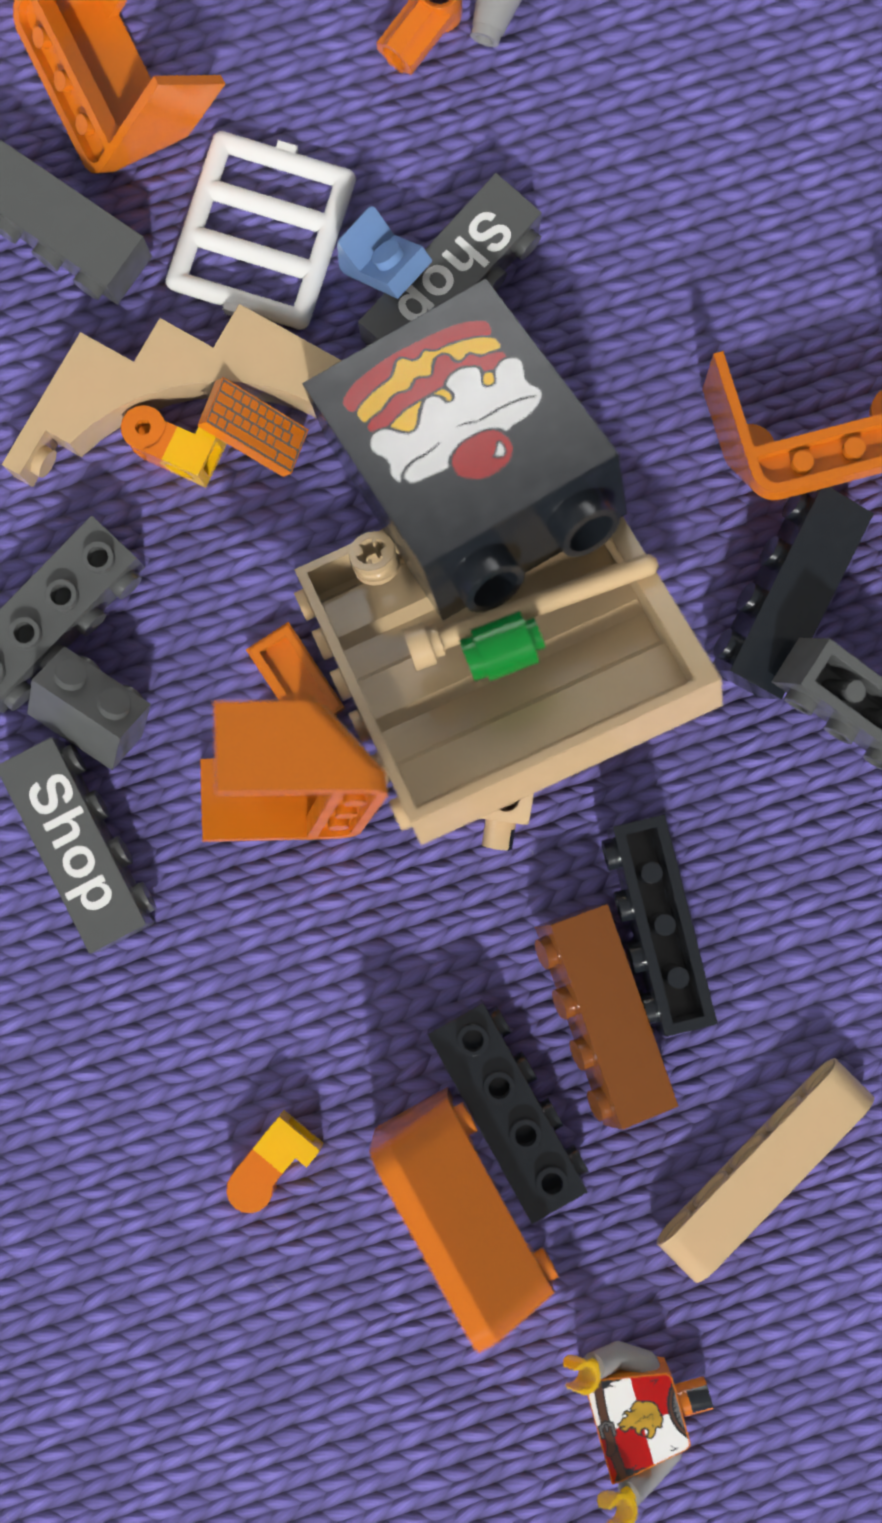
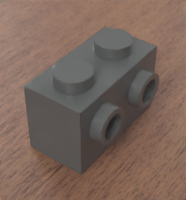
M64 646L32 679L27 714L113 770L143 736L151 704L144 700L137 690L131 686L120 684L102 672L92 660L80 657Z

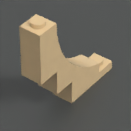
M241 304L236 308L214 347L159 318L134 362L80 332L4 459L2 466L15 478L33 487L39 477H45L52 469L57 456L55 449L58 444L83 457L102 439L119 429L123 417L132 408L146 405L158 410L173 404L209 398L215 381L222 377L262 401L278 403L317 418L302 383L342 360Z

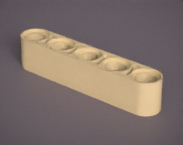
M836 1058L826 1061L812 1073L674 1216L659 1234L656 1244L694 1282L699 1283L708 1278L860 1121L874 1103V1095Z

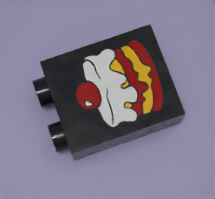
M487 279L482 280L302 383L328 445L385 533L391 537L396 550L442 621L466 607L470 611L477 613L499 607L512 598L520 589L525 573L561 552H564L568 557H581L595 551L613 536L619 526L620 518L627 514L619 453Z

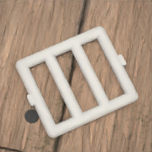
M218 131L212 138L166 276L167 287L174 292L223 306L224 313L230 316L233 315L238 305L241 304L270 321L300 330L305 329L310 323L356 182L354 172L341 166L298 154V147L293 144L278 140L275 147L225 131ZM228 155L333 186L325 212L220 181ZM213 201L317 232L310 258L306 259L205 228ZM198 247L302 279L294 306L190 275L189 273Z

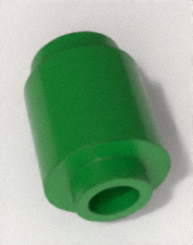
M520 611L470 629L471 635L459 640L474 681L488 677L491 682L539 663L537 651L546 648L535 618L532 617L524 620Z

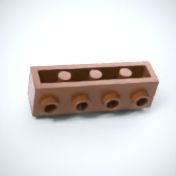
M608 904L589 906L535 926L539 938L535 940V950L542 966L545 969H549L556 987L552 991L553 1002L560 1017L568 1021L573 1040L570 1041V1051L578 1068L582 1071L585 1070L591 1090L587 1092V1099L596 1119L602 1121L605 1126L624 1130L679 1107Z

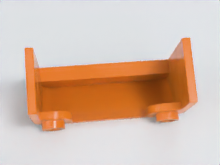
M14 0L13 19L16 30L83 165L91 173L116 172L188 137L225 86L221 75L153 76L151 79L119 15L127 0Z
M724 351L713 353L702 389L725 462L757 495L768 500H781L882 473V390L876 394L870 405L869 417L774 441L772 435L765 428L756 424L746 423Z
M305 693L288 694L282 696L280 701L213 702L214 758L200 759L202 842L317 840L354 837L363 831L387 798L386 771L324 704L315 702L313 695Z
M448 1087L375 1127L369 1154L382 1183L467 1338L477 1353L480 1354L499 1343L555 1293L552 1281L558 1278L559 1275L544 1247L534 1251L529 1242L526 1243L474 1148V1143L470 1136L478 1132V1128L463 1102L456 1106L453 1105V1096Z

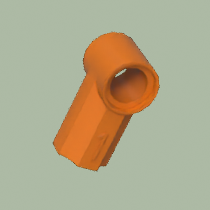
M409 0L377 41L378 51L399 72L412 75L441 36L458 26L463 12L462 0H449L443 4H435L430 0Z

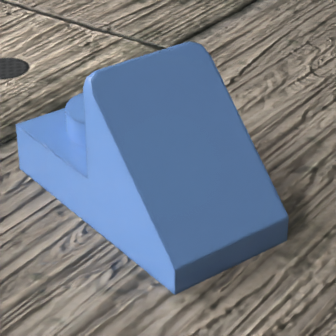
M373 206L368 207L337 242L339 268L344 275L397 299L432 263V259L423 246L394 235Z

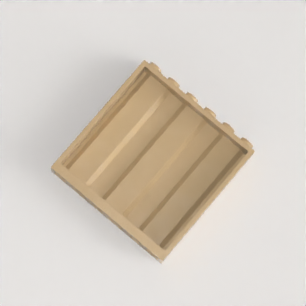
M621 517L616 532L601 547L581 557H568L564 552H561L525 573L523 584L516 594L502 605L645 555V552L624 517ZM383 529L377 531V532L385 533V531H384ZM351 544L294 569L303 588L294 592L306 621L316 617L321 627L312 631L317 646L324 660L334 656L339 668L330 672L343 701L353 697L358 709L349 713L351 721L362 743L370 739L373 740L378 752L371 756L386 771L387 784L392 782L398 797L388 801L401 830L404 831L413 827L421 845L723 706L722 679L657 572L646 578L534 617L546 648L537 651L539 663L490 682L488 677L474 681L460 644L445 649L446 655L436 658L437 664L416 671L402 632L403 629L422 622L424 627L435 624L438 629L480 613L472 612L466 607L442 621L397 550L396 552L400 558L399 570L390 581L382 585H367L357 578L349 560ZM376 553L368 556L366 561L368 562V559H371L372 563L375 564L381 561L383 557L381 554L380 558H378Z

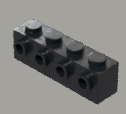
M831 487L789 497L782 511V517L785 519L777 535L766 543L760 554L759 562L762 565L754 581L743 589L737 600L736 608L739 611L731 627L720 635L715 644L713 654L716 657L712 664L721 677L759 698L782 700L785 691L772 683V680L799 638H813L874 513Z
M665 814L607 828L609 839L601 840L603 856L608 871L617 869L622 890L614 891L615 904L621 922L630 921L634 941L627 943V951L634 974L643 973L647 993L639 995L650 1025L655 1024L657 1031L665 1037L717 1025L718 1022Z
M481 999L429 1028L427 1035L530 1222L533 1224L588 1193L581 1177L590 1172L575 1145L573 1144L565 1149L555 1130L564 1125L549 1098L539 1102L529 1084L538 1078L523 1051L513 1056L505 1042L504 1037L512 1032L498 1006L496 1005L488 1010Z

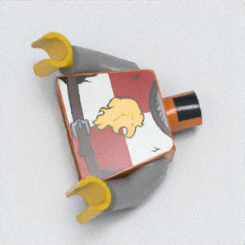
M614 1341L589 1352L585 1358L574 1354L565 1356L563 1367L574 1371L579 1370L577 1378L572 1382H567L565 1387L588 1396L612 1485L619 1483V1492L604 1490L597 1496L598 1507L609 1510L616 1506L615 1515L607 1523H635L638 1516L637 1506L641 1504L680 1461L682 1452L688 1450L691 1446L684 1417L712 1410L713 1404L704 1376L674 1384L664 1357H656L652 1351L621 1341Z

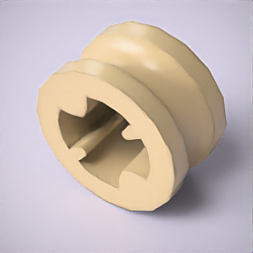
M377 531L366 532L358 536L349 548V560L357 578L364 584L372 586L382 585L390 581L399 570L400 558L396 552V547L391 537L385 533ZM376 553L378 558L382 554L383 559L375 564L372 563L371 559H368V562L366 561V558Z

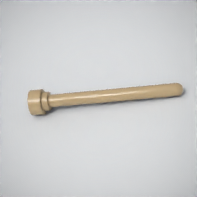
M645 554L438 629L435 624L424 627L423 622L405 628L402 632L416 671L437 664L436 658L446 655L445 649L459 645L460 639L470 636V629L516 611H520L523 619L527 620L646 578L657 571L658 561L653 555Z

